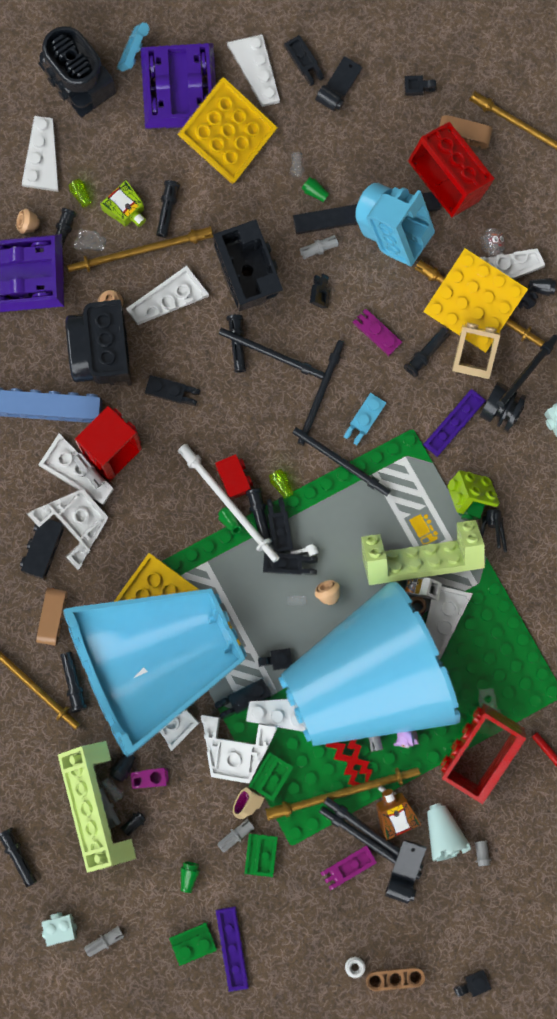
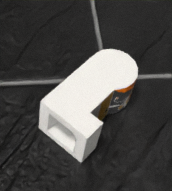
M431 578L409 579L406 583L405 592L411 596L438 600L442 583ZM434 585L435 591L433 594H430L431 586Z

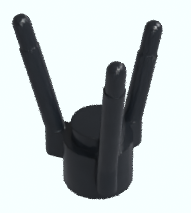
M488 510L486 511V516L482 517L481 536L483 538L486 524H488L489 528H495L497 548H501L502 541L503 551L507 552L502 511Z

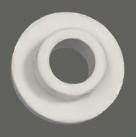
M358 957L348 959L345 964L346 973L352 978L362 976L365 972L363 960ZM352 964H358L359 969L353 971L351 969Z

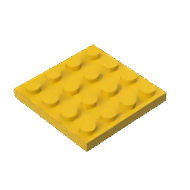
M222 77L177 135L233 184L278 127L230 82Z
M465 248L423 312L459 336L462 325H467V323L477 324L480 329H485L486 327L495 328L500 333L528 289ZM466 333L465 340L485 353L492 345L494 339L472 333Z
M148 553L114 602L197 591L200 589L154 555Z

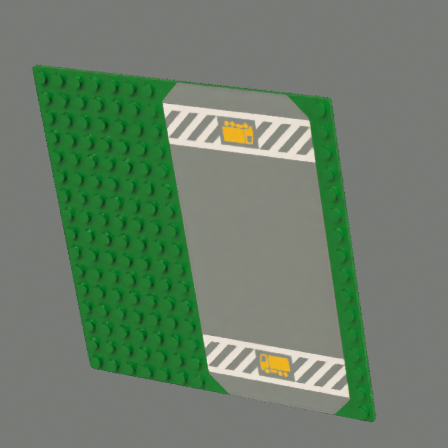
M411 429L350 461L358 469L370 477L374 476L380 480L379 483L390 489L391 492L387 497L375 488L373 490L368 487L366 482L342 466L283 497L285 511L288 514L293 550L303 549L311 544L317 547L319 554L313 557L318 558V563L302 562V569L317 570V575L263 573L265 552L264 550L257 551L258 543L241 523L242 530L238 534H232L225 527L162 560L164 564L200 590L212 588L214 594L217 593L222 603L220 607L222 611L227 612L230 619L228 622L229 628L235 629L238 635L237 642L246 651L247 656L245 660L208 690L215 703L262 678L272 696L267 700L287 699V689H283L278 680L281 677L280 674L286 669L273 671L272 665L259 667L258 658L271 657L270 651L290 648L293 664L387 584L369 585L363 564L361 537L380 534L385 551L457 541V523L464 522L465 520L461 519L459 513L456 512L449 490L414 430ZM278 500L273 502L274 513L281 512ZM266 506V510H264V512H265L266 521H267V525H268V529H269V533H270V537H271L270 526H269V520H268V514H269V512H268V506ZM251 513L246 518L257 530L254 515ZM290 550V551H283V552H277V553H279V554H291V551H292V550ZM308 552L303 554H297L303 555V557H309ZM485 554V568L422 577L423 579L431 578L442 583L443 587L472 593L440 658L442 666H445L455 692L459 706L457 710L460 713V723L415 730L419 744H414V746L409 748L394 746V743L397 741V733L380 736L383 750L371 752L369 738L357 739L355 744L361 745L358 759L369 761L367 769L372 770L368 781L396 774L395 768L403 772L418 767L420 775L402 780L404 785L439 766L443 758L451 754V747L456 739L460 740L463 735L462 730L467 722H472L474 711L478 706L481 707L483 703L517 723L557 701V680ZM327 580L336 581L340 585V597L333 605L323 604L314 594L316 587ZM407 580L396 581L405 590ZM434 585L431 586L430 594L433 592ZM423 598L426 602V610L421 617L426 624L431 599ZM415 603L412 605L415 611H421L423 609L422 605L419 603ZM231 703L223 706L222 708H218V710L221 714L222 712L233 708V706ZM247 710L224 719L235 741L256 744L258 724L246 722ZM486 718L465 751L504 729ZM277 727V731L258 770L269 752L294 768L274 801L266 797L265 799L271 808L281 805L284 801L292 804L351 787L353 785H348L351 775H343L347 762L334 760L336 748L325 747L326 744L313 746L311 741L307 742L303 732ZM349 741L338 742L346 744L342 754L351 756L355 749L347 748ZM355 764L353 770L358 771L354 781L365 783V774H359L362 765ZM398 781L383 785L385 789L392 790L401 787ZM376 787L334 799L333 801L339 805H344L352 814L381 798L382 792ZM324 803L293 811L290 817L283 816L276 818L289 844L293 846L332 825L328 818L319 813L322 806L334 814L335 811Z

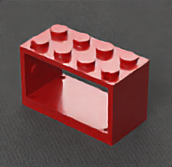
M450 121L422 136L408 159L409 164L451 218L478 203L495 179Z
M107 406L75 438V441L81 453H83L88 461L95 465L96 469L111 481L142 448L136 427L130 421L126 423L122 418L123 415L116 408L112 410Z
M485 703L481 707L478 706L472 715L474 717L472 722L466 723L462 730V737L460 740L456 739L451 747V754L449 756L446 755L440 764L442 766L440 769L442 771L441 779L481 804L485 802L526 740L524 727ZM487 718L511 733V735L479 783L475 784L452 769L465 749L469 747V743Z

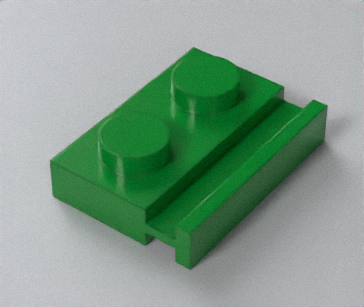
M269 752L249 787L274 801L294 767Z
M249 833L244 874L273 877L278 837Z
M207 923L169 938L179 966L217 951Z

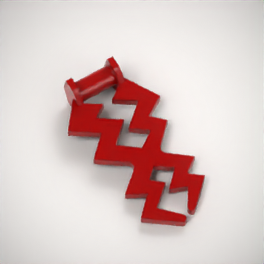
M357 739L350 740L347 748L355 749L351 756L342 754L346 745L344 743L326 744L325 747L337 749L334 760L347 762L343 775H351L348 785L361 784L354 781L358 771L353 770L355 764L362 765L359 774H365V782H368L372 770L367 769L369 761L358 759L361 745L355 744Z

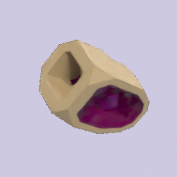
M248 786L240 791L233 806L234 816L238 819H245L247 816L252 815L256 809H260L265 796Z

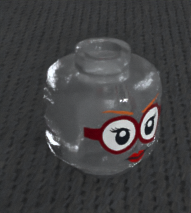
M496 228L485 230V234L480 237L482 252L487 254L488 257L502 254V251L506 249L504 234L501 231H497Z

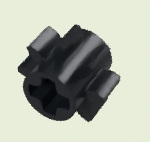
M532 286L518 304L519 309L522 307L530 309L536 304L538 296Z

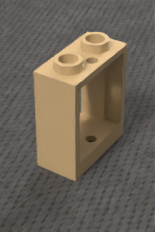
M473 323L462 325L452 371L490 379L500 338V333L497 332V329L491 327L480 329L477 324ZM466 333L494 338L487 368L459 363Z

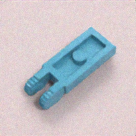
M142 22L140 25L135 26L117 66V69L124 72L134 66L136 61L134 57L142 47V38L147 36L150 29L147 23Z
M370 393L350 423L344 438L348 439L354 428H356L360 433L356 436L353 444L358 445L385 407L386 402Z

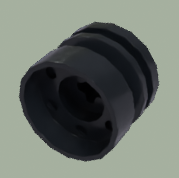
M497 382L479 417L488 422H491L495 416L499 417L497 427H500L503 420L507 421L504 430L508 432L522 413L527 396L522 394L519 401L514 400L518 393L516 391L504 407H499L497 402L509 387Z

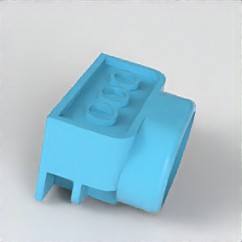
M373 183L363 191L356 207V220L362 234L376 241L379 249L384 254L412 267L435 233L421 191L417 190L415 195H412L406 188L398 189L394 187L391 189L380 183Z

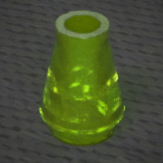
M81 178L74 180L68 185L69 192L83 208L92 203L84 181L82 182Z
M279 469L269 475V482L284 499L293 494L286 472Z

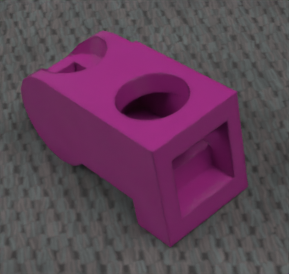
M168 768L130 773L132 789L170 786Z

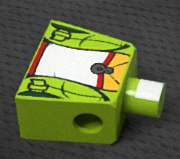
M126 180L100 203L102 211L125 227L132 221L140 227L146 221V218L140 214L144 210L143 203Z

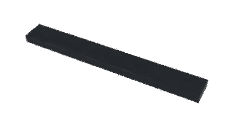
M432 192L422 193L428 212L441 210V204ZM357 204L293 215L296 235L358 224L356 220Z

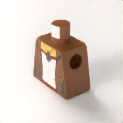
M386 789L382 792L384 800L378 802L376 807L380 829L386 840L421 825L402 793L395 795L392 789Z

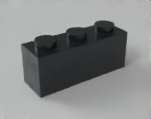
M50 519L40 527L35 524L33 529L35 531L33 539L30 538L27 544L28 553L26 557L23 556L20 562L21 571L24 574L45 581L64 532V524Z

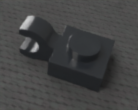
M423 75L405 76V96H423V90L426 92H436V80H423Z
M322 274L321 277L318 275L314 276L313 282L315 285H312L310 303L323 309L328 308L330 290L327 289L329 276Z
M290 648L270 651L271 657L258 658L259 667L272 665L273 671L287 669L292 665Z
M483 969L465 976L466 983L453 988L458 997L469 992L472 997L491 990Z

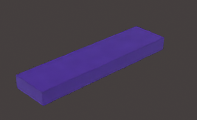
M471 389L426 440L423 446L438 457L486 400Z
M236 907L217 909L216 916L228 990L232 992L248 989Z

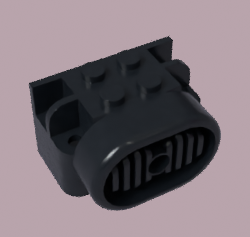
M61 26L51 30L45 36L38 65L48 76L47 80L53 88L55 86L58 88V94L63 101L67 100L81 118L116 94L113 78L100 62L98 53L81 32L71 26Z
M256 219L213 234V244L221 264V270L239 312L259 306L277 296L280 291H283L277 275V263L275 259H271V247L268 241H264ZM245 270L251 271L252 275L244 276L242 272Z
M121 300L89 303L84 307L83 314L66 316V339L72 380L76 383L94 381L98 384L110 383V385L127 381L128 386H131L125 314Z

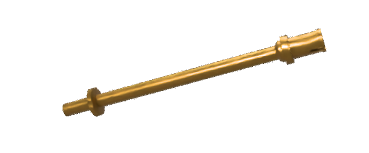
M474 91L473 95H471L469 101L483 108L482 111H491L557 150V141L494 105L492 98L488 99L477 91Z
M210 226L198 230L191 229L186 235L89 260L87 256H83L84 261L69 264L67 267L69 272L87 268V271L90 272V267L185 242L197 244V241L213 238Z
M422 259L414 269L428 277L429 281H438L442 284L445 279L437 267L433 268ZM508 319L505 324L522 335V342L526 338L539 347L545 342L530 332L531 326L525 329L511 319Z
M0 651V662L58 714L56 717L57 721L63 718L75 730L81 725L68 713L70 707L67 706L63 709Z
M395 768L396 774L292 804L284 801L281 805L265 808L268 821L283 816L290 817L293 811L323 803L327 796L334 800L397 781L401 786L403 785L402 780L420 775L419 768L403 772Z

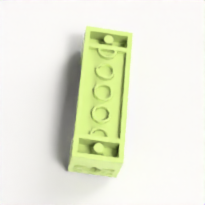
M476 520L457 523V541L385 551L380 534L361 537L362 558L369 585L485 568L484 542Z
M107 742L89 744L58 754L87 873L136 859L131 839L115 844L112 842L106 812L93 767L111 760Z

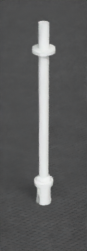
M188 444L182 445L178 453L187 461V466L197 470L258 543L257 551L264 550L269 558L276 562L279 556L269 546L271 540L269 538L264 540L201 465V457L196 455Z

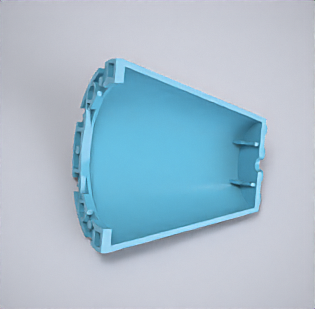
M396 581L387 583L280 674L281 677L278 680L282 688L287 689L286 697L290 706L295 705L294 714L299 724L303 723L306 729L303 731L307 742L311 741L313 746L460 723V713L457 710V707H459L447 670L445 666H442V662L438 658V649L419 612H415V609L412 607L410 597Z
M212 588L71 607L63 610L77 654L88 675V681L106 721H108L112 729L111 731L126 757L134 754L245 660L247 656L243 646H239L237 642L238 635L235 629L229 628V616L226 611H222L220 597L217 593L214 594ZM143 668H145L148 671L140 676L135 677Z

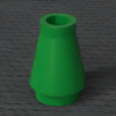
M309 177L301 188L305 191V194L322 202L329 195L315 178Z
M224 507L219 511V521L232 534H238L242 530L238 519L228 507Z
M185 861L183 866L180 867V891L192 893L193 886L200 872V869H198L199 864Z

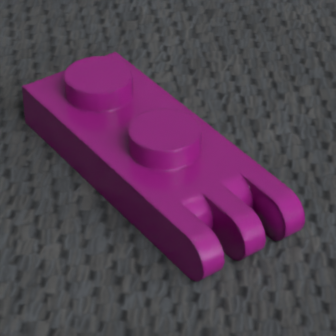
M365 309L363 314L367 318L360 314L358 319L362 323L356 319L352 323L384 353L390 356L402 344V341Z
M366 845L320 873L322 876L330 873L331 876L326 878L325 882L328 883L334 880L335 883L329 886V889L332 890L377 862Z

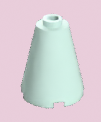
M441 803L430 806L427 816L433 861H443L456 857L461 850L463 854L468 852L471 846L445 805L442 806Z

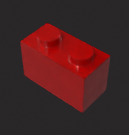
M235 454L215 462L218 474L231 500L246 495L245 492L251 490L250 487L253 484L250 476H245L243 469H246L242 458L238 459Z

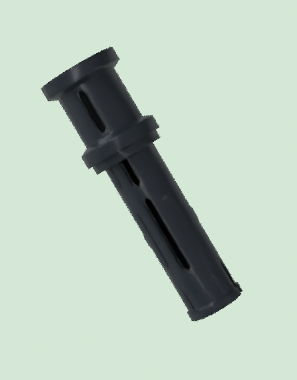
M173 180L164 181L165 189L164 194L161 196L162 208L156 232L158 237H168L173 205L177 203L176 195L177 190L180 188V183Z
M67 208L61 209L62 214L59 223H56V234H62V246H64L67 234L72 231L71 226L74 217H77L76 212Z
M234 314L227 316L226 320L229 323V331L244 337L245 332L242 330L241 321L243 315ZM231 340L234 372H246L243 345Z
M441 327L420 352H416L414 358L404 365V369L413 377H417L421 368L427 366L429 358L451 335L446 328Z
M262 488L246 491L245 493L249 498L251 506L249 510L254 515L257 531L264 540L267 538L271 540L264 512L266 504H263L261 495L263 492Z
M67 652L66 655L63 653L60 657L68 686L66 695L70 698L72 707L70 712L75 713L86 710L88 706L84 703V690L79 686L72 652Z
M11 827L0 833V840L5 848V854H9L27 888L38 881L20 849L21 843L17 842Z

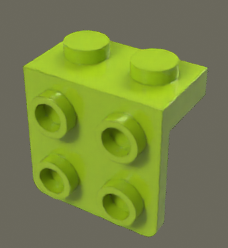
M459 470L447 485L457 513L464 514L473 501L494 507L500 504L492 481L486 476Z

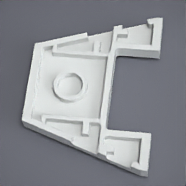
M84 489L77 490L27 513L38 527L55 514L79 541V544L65 557L77 570L82 566V562L108 519V516Z
M201 715L211 777L251 783L277 731V726L258 724L256 744L218 738L220 717Z

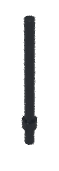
M222 327L218 333L223 337L299 369L305 375L310 374L322 379L325 374L311 367L312 365L309 363L299 362Z
M556 334L544 342L540 347L539 353L497 402L499 407L506 405L543 358L552 352L557 342Z
M341 340L337 341L333 353L329 356V364L302 429L306 434L310 432L335 366L339 364L341 359L340 354L345 344ZM299 438L297 444L304 446L305 441Z
M296 427L292 432L366 482L367 486L374 490L375 488L386 497L391 492L390 489L379 483L380 480L374 476L370 477Z
M328 796L325 798L323 803L335 811V815L341 819L345 818L398 856L399 847L386 840L381 834L351 814L344 805L337 804ZM420 865L419 872L422 870L424 865Z
M321 807L319 813L328 818L331 824L337 828L341 827L395 864L396 855L343 820L344 818L341 819L326 807ZM418 871V874H417V876H416V879H417V880L420 878V876H421V874H422V873L419 872V871Z

